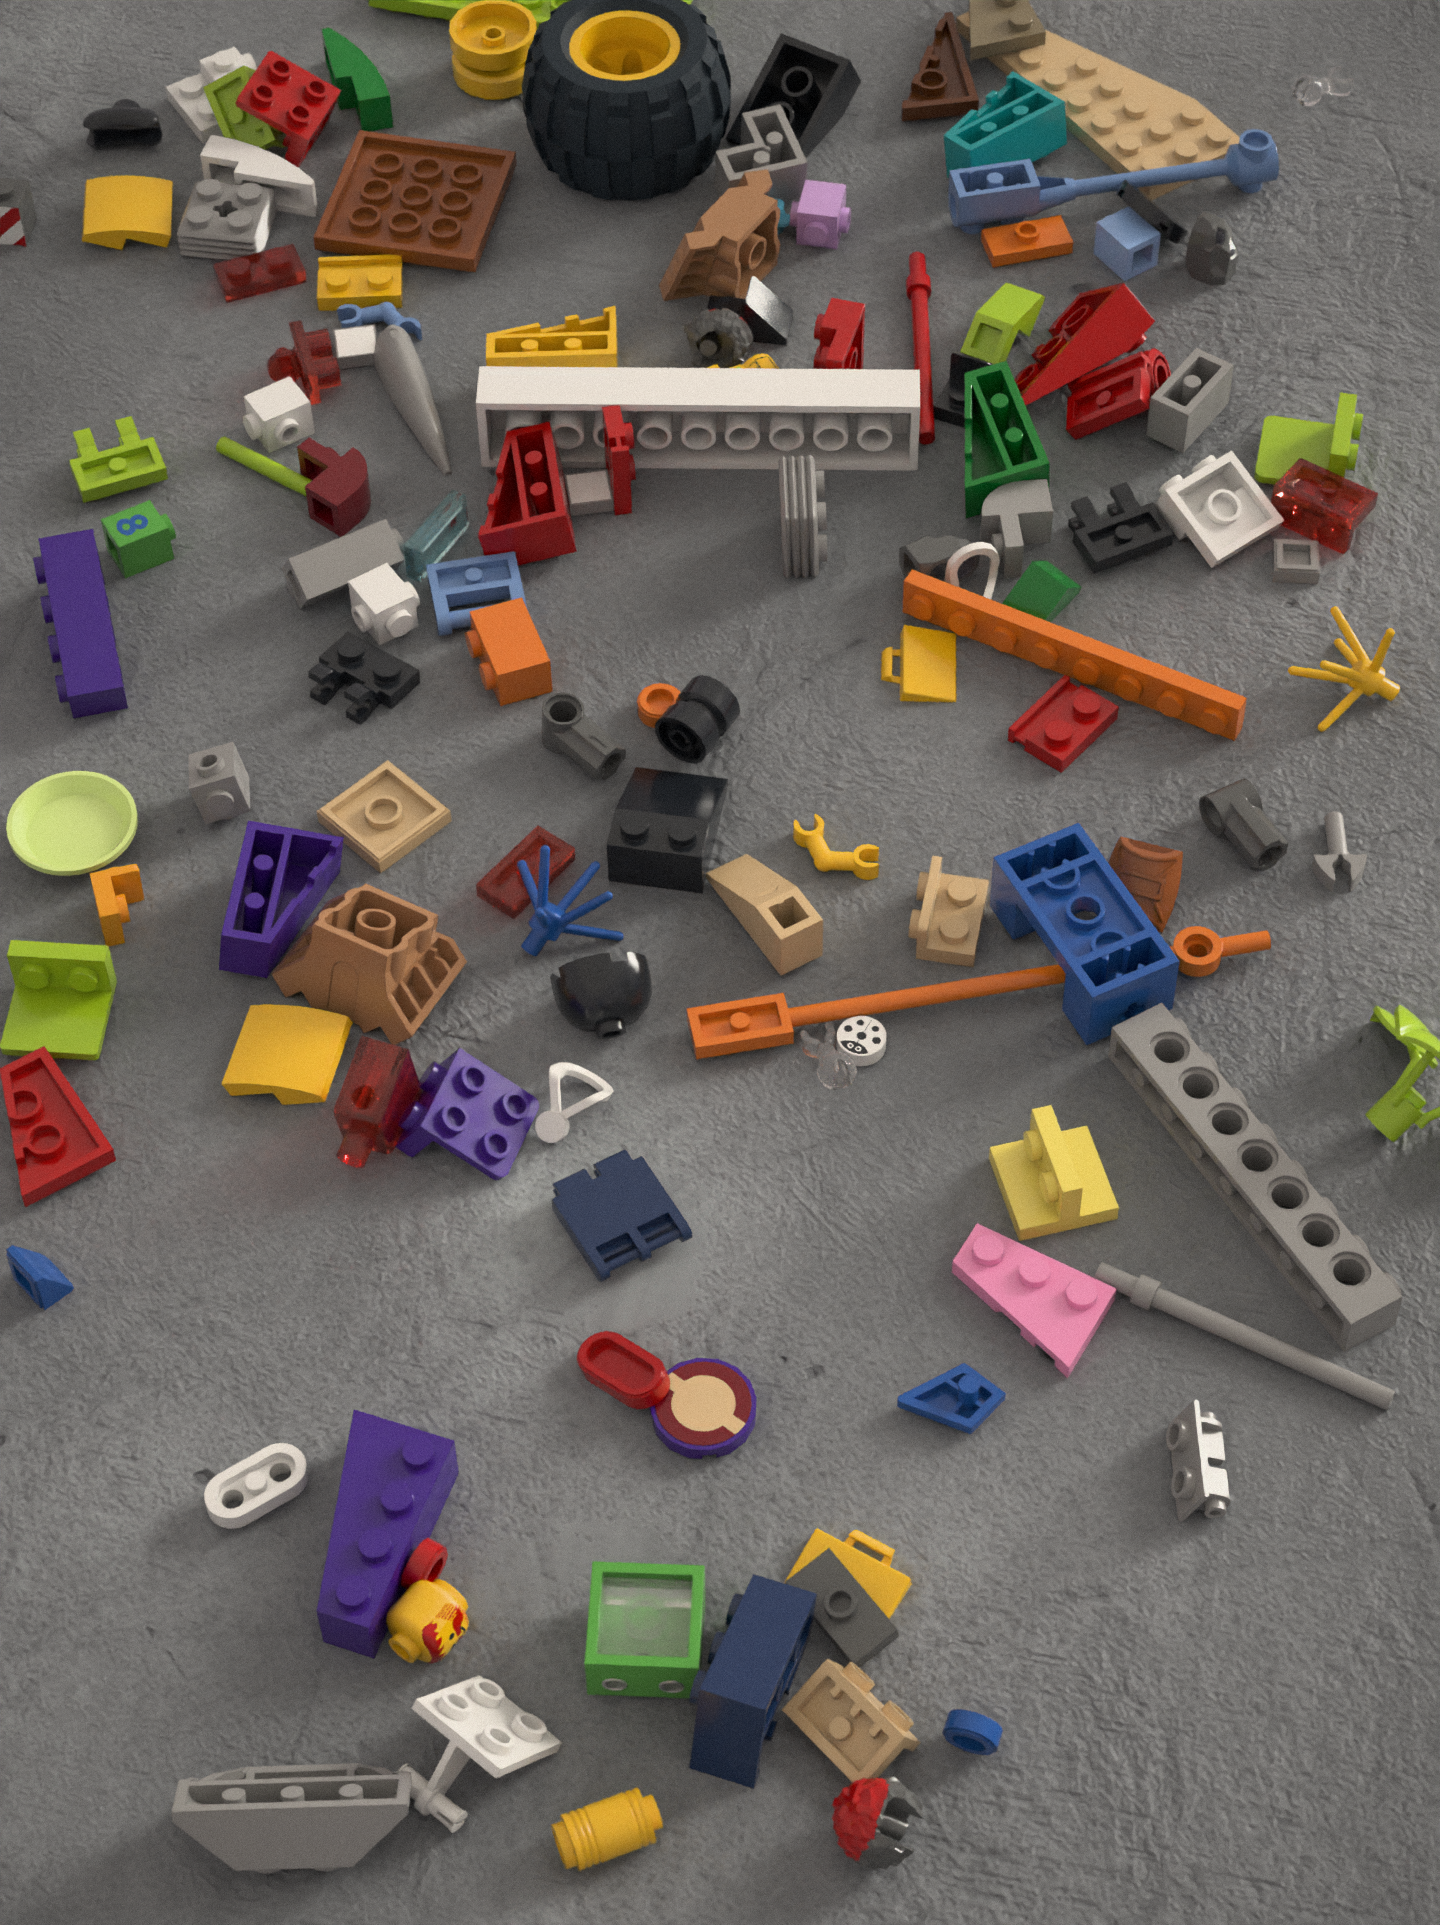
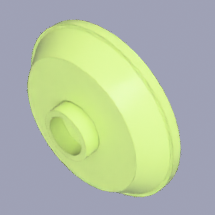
M69 771L46 777L27 788L16 799L9 811L6 831L14 854L30 868L42 873L58 876L80 875L108 865L128 848L137 830L138 814L133 797L118 781L100 773Z

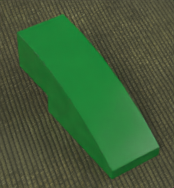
M329 27L322 28L325 62L331 83L334 87L341 90L337 100L339 110L355 108L362 131L370 132L394 128L390 94L384 79L375 65L347 38Z

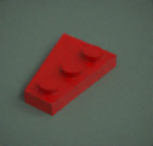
M45 1046L0 1068L6 1110L13 1140L14 1156L20 1180L21 1196L25 1207L116 1161L114 1149Z

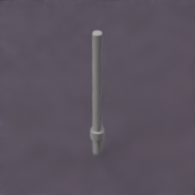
M1101 1262L1096 1271L1095 1279L1131 1297L1130 1303L1148 1311H1151L1154 1307L1382 1409L1388 1410L1393 1400L1395 1390L1161 1288L1162 1282L1144 1274L1138 1278L1104 1262Z

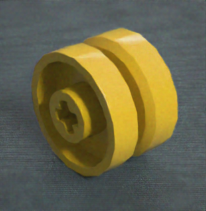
M482 0L470 3L457 11L450 21L449 37L450 48L453 52V78L460 89L471 96L482 99H506L522 93L527 53L537 31L536 20L530 10L519 3L508 0Z

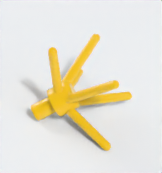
M1333 606L1330 612L1351 649L1340 638L1334 640V645L1352 665V668L1350 669L1326 660L1320 662V668L1323 670L1296 666L1288 668L1290 675L1344 683L1353 688L1318 724L1317 729L1320 732H1324L1362 694L1371 696L1376 693L1392 701L1400 690V685L1385 677V669L1381 667L1394 637V629L1388 628L1373 661H1371L1340 609L1336 606Z

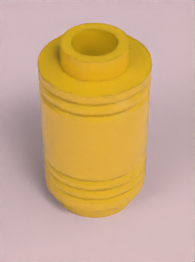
M638 1787L583 1806L582 1809L578 1808L575 1811L572 1810L569 1813L561 1814V1821L551 1824L554 1840L565 1869L576 1866L578 1871L641 1849L642 1846L646 1847L649 1844L656 1843L655 1830L663 1828L661 1815L653 1795L650 1794L642 1797Z

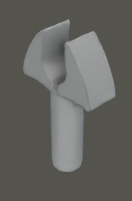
M1333 811L1327 813L1324 817L1328 854H1314L1312 870L1322 885L1333 892L1335 884L1334 871L1336 866H1339L1349 877L1348 885L1349 892L1356 888L1363 876L1367 855H1352L1348 852L1343 815Z

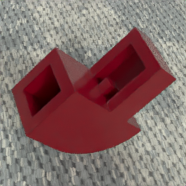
M309 437L297 446L301 475L312 480L305 486L309 518L342 537L359 524L369 512L371 493L367 463L363 455L354 447L343 456H339L334 449L324 447Z

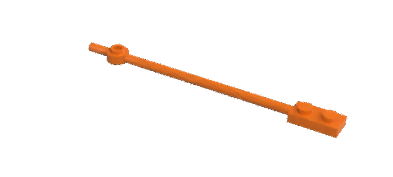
M1191 926L1181 930L1176 935L1173 946L1169 947L1180 961L1179 971L1189 976L1203 977L1217 970L1221 957L1270 950L1271 939L1267 930L1220 938L1211 929ZM1056 964L792 1008L787 1007L784 993L686 1008L687 1023L696 1059L794 1044L793 1027L1065 983L1066 974L1060 965Z

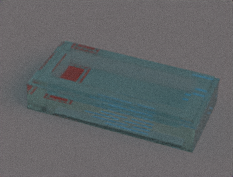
M452 489L403 545L407 577L421 582L427 576L426 565L438 563L469 528L466 495Z

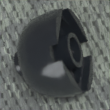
M611 952L579 958L559 967L560 977L552 973L550 979L553 995L561 1014L570 1025L582 1031L596 1032L599 1039L615 1038L625 1034V1026L632 1024L640 1018L647 1009L652 995L651 975L645 955L636 952H626L627 961L613 962Z

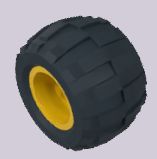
M570 0L551 11V18L539 25L528 49L522 82L523 111L526 117L527 129L533 145L549 171L558 173L559 181L573 190L583 191L591 194L592 197L608 200L635 201L651 199L666 193H673L689 185V181L692 178L702 175L713 163V157L719 149L721 138L725 136L731 108L730 71L721 41L717 40L715 29L707 23L706 15L696 6L687 4L682 0Z

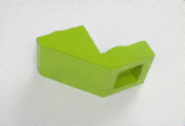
M1006 282L976 312L960 352L967 357L990 364L1006 361L1017 333L1030 337L1046 297Z

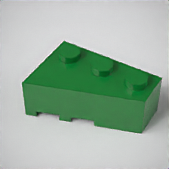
M1007 361L966 372V518L980 515L986 497L993 490L1007 483L1047 479L1050 492V463Z

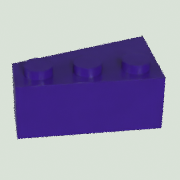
M248 821L221 933L219 970L268 978L340 873L344 837Z

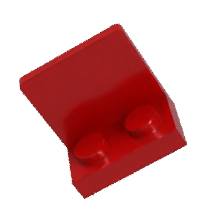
M269 51L237 97L235 105L285 133L286 136L282 145L288 149L284 159L299 168L328 124L341 90L275 52Z

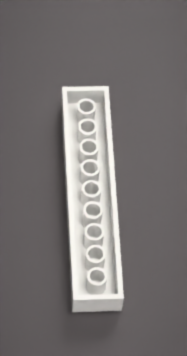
M479 366L476 411L482 467H497L507 431L550 421L563 468H605L602 407L620 405L623 423H632L635 448L629 449V454H633L635 468L779 469L778 460L782 456L788 460L791 455L795 459L802 455L806 459L810 454L814 458L815 470L918 471L920 370Z

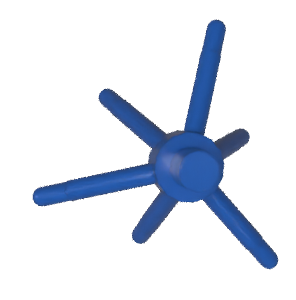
M543 845L540 849L538 890L527 863L524 860L518 861L517 867L535 910L528 921L532 930L521 945L526 952L533 956H538L548 940L556 941L561 933L621 941L624 935L620 931L570 924L613 898V894L610 891L604 892L568 913L565 912L599 870V862L594 861L590 864L556 906L548 902L549 846Z

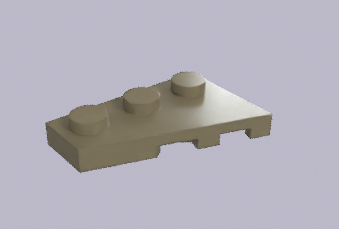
M968 0L970 60L1045 45L1046 31L1028 0Z

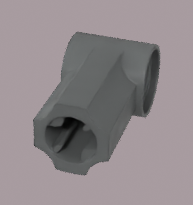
M565 692L555 693L544 701L542 706L541 735L543 745L553 753L567 754L595 779L602 778L605 781L616 773L619 765L625 759L626 748L584 714L582 701L575 695Z
M1243 778L1200 798L1199 809L1207 828L1217 836L1224 833L1252 869L1258 868L1261 872L1275 866L1277 861L1287 853L1288 842L1263 813L1261 798L1249 780Z

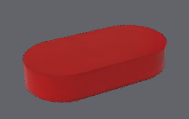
M603 1331L587 1338L578 1350L577 1362L584 1377L590 1383L630 1408L646 1409L658 1404L669 1391L670 1377L662 1361L616 1332Z

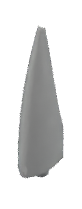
M395 324L389 325L379 334L375 344L374 366L387 395L425 451L444 476L450 475L452 470L442 424L421 361L407 332Z

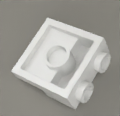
M235 47L219 51L214 55L199 60L200 74L184 78L165 87L167 100L202 144L208 141L211 134L223 136L203 87L243 65L256 70L257 66L250 53L241 55Z
M1233 451L1226 453L1218 459L1213 455L1206 457L1192 469V474L1184 479L1180 474L1169 479L1159 488L1158 491L1161 496L1154 504L1179 541L1188 536L1211 568L1275 531L1284 522V519Z

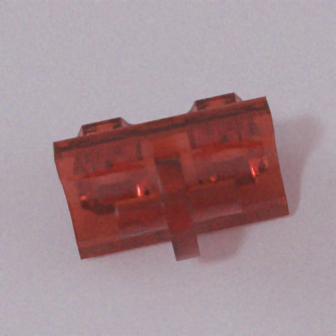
M301 320L289 322V329L294 342L293 350L281 347L270 356L267 361L269 376L275 382L289 376L294 382L300 378L305 395L311 402V405L321 403L319 390L341 386L339 365L336 357H333L328 330L325 328L305 332Z

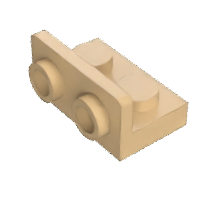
M932 856L929 873L920 872L916 900L923 901L922 909L912 910L908 937L917 939L916 959L974 967L988 896L989 880L941 873L942 857Z
M826 1659L783 1707L782 1711L852 1782L861 1778H878L904 1748L914 1751L920 1744V1741L909 1731L914 1722L892 1701L889 1700L883 1705L870 1692L875 1683L857 1665L849 1662L844 1667L841 1664Z

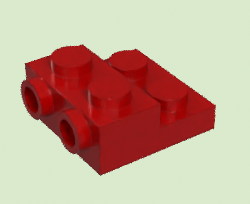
M831 297L825 314L819 313L815 322L814 339L820 340V346L817 347L813 369H863L865 304Z

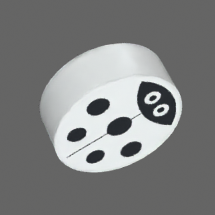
M854 1016L845 1020L837 1030L836 1047L838 1054L844 1061L855 1066H868L876 1063L883 1057L886 1051L885 1028L879 1021L868 1016Z

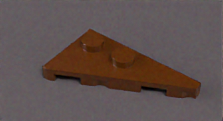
M952 12L944 13V17L939 20L935 28V38L932 45L927 46L919 64V72L914 75L911 82V92L907 101L903 100L902 121L960 116L967 114L971 109L978 111L979 99Z

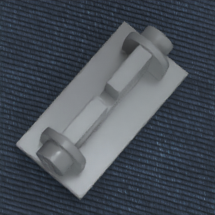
M1193 1400L1171 1421L1166 1434V1444L1168 1449L1171 1450L1173 1467L1171 1492L1173 1497L1176 1498L1178 1521H1184L1196 1509L1204 1510V1515L1208 1518L1223 1517L1226 1514V1508L1231 1503L1226 1470L1208 1466V1463L1221 1465L1225 1461L1222 1424L1216 1420V1416L1213 1413H1200L1198 1400Z

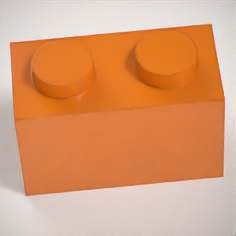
M522 597L469 611L471 631L465 632L466 644L471 657H479L481 661L479 672L485 690L493 689L500 706L553 692L550 659Z

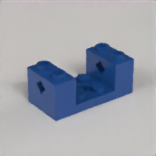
M1079 823L993 857L990 907L1013 940L1036 931L1063 969L1066 976L1062 1011L1086 1045L1110 1036L1113 1026L1160 1003H1163L1168 1010L1173 1009L1179 959ZM1082 911L1094 912L1097 917L1091 920H1081L1074 915Z

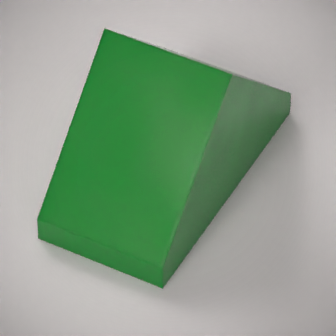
M1047 560L1032 561L1002 604L1051 622L1077 596L1082 587Z

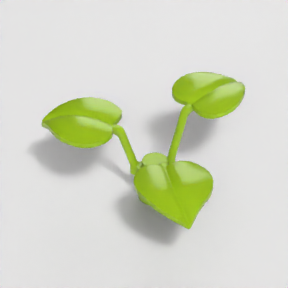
M1399 1004L1395 1008L1394 1015L1376 1005L1372 1009L1373 1015L1370 1021L1382 1023L1397 1040L1406 1045L1410 1062L1396 1084L1365 1115L1389 1140L1396 1142L1414 1123L1420 1129H1423L1430 1121L1440 1117V1107L1426 1113L1422 1112L1421 1109L1427 1102L1412 1087L1428 1065L1432 1069L1438 1066L1435 1056L1440 1059V1040L1429 1032L1419 1018Z

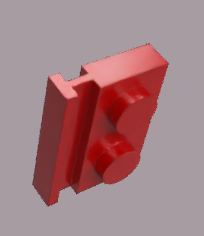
M1140 351L1068 383L1071 396L1067 397L1066 431L1075 440L1149 409L1150 375L1147 373V367L1151 366V361Z
M620 405L602 407L605 469H608L614 500V514L632 513L631 481L636 480L633 454H629V449L635 448L632 423H623Z
M1064 675L1009 727L1008 741L1011 743L1018 741L1025 746L1024 751L1062 773L1118 719L1119 706L1084 685L1075 686L1070 683V677Z

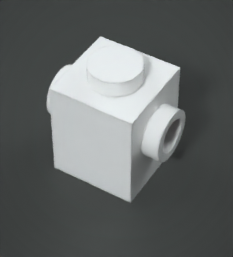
M290 376L244 396L247 415H244L242 420L246 432L252 440L258 439L268 453L315 433L311 402Z
M388 563L348 581L353 619L357 627L362 632L368 631L379 645L396 637L403 636L408 631L418 627L416 607L420 605L419 596L414 586L409 581L403 582Z

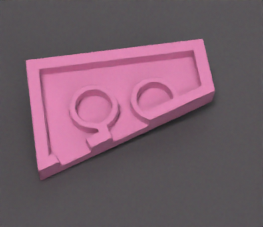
M978 1223L952 1263V1273L992 1310L1005 1314L1021 1329L1020 1335L1033 1347L1040 1346L1055 1360L1054 1366L1067 1378L1070 1376L1116 1297V1288Z

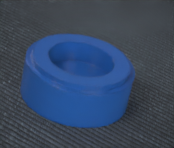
M955 1709L949 1711L942 1733L950 1744L961 1750L978 1755H990L997 1751L1003 1729L997 1722L987 1716L969 1710Z

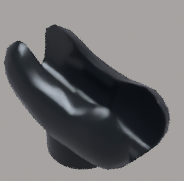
M122 99L117 101L111 108L95 110L88 114L83 121V127L90 129L86 142L93 148L116 146L152 147L162 141L163 134L158 114L151 109L141 108L133 100Z

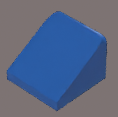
M14 1245L6 1249V1256L14 1280L40 1308L46 1310L74 1289L73 1284L45 1255Z

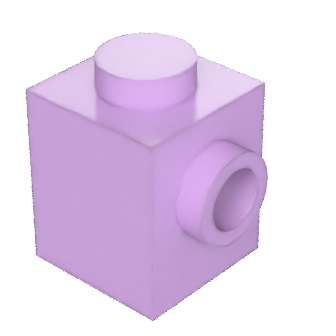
M805 180L800 201H793L790 212V226L796 227V244L837 249L841 233H848L851 221V208H846V185Z

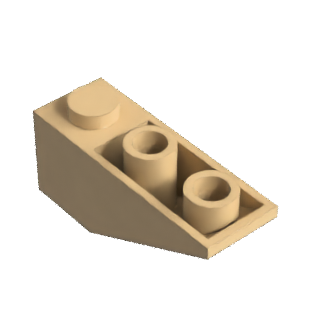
M748 854L706 873V879L780 976L822 956L823 919L796 885Z

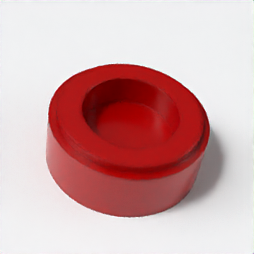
M431 1538L424 1539L415 1549L404 1569L401 1586L408 1589L417 1581L426 1580L433 1582L435 1579H438L447 1561V1548Z

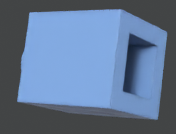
M1128 206L1096 222L1094 255L1125 282L1157 266L1161 233Z

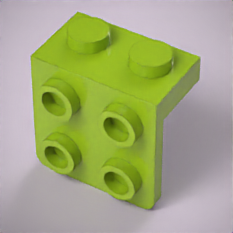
M1340 392L1335 424L1267 416L1263 422L1254 475L1255 479L1260 483L1342 494L1345 471H1355L1359 444L1350 443L1351 439L1359 440L1363 414L1355 413L1357 395Z

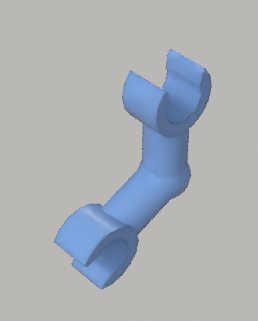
M383 302L379 305L360 308L354 304H344L337 308L338 319L341 321L342 328L364 326L383 321L388 326L395 324L403 328L407 333H412L422 340L421 324L419 321L411 317L404 318L390 302Z

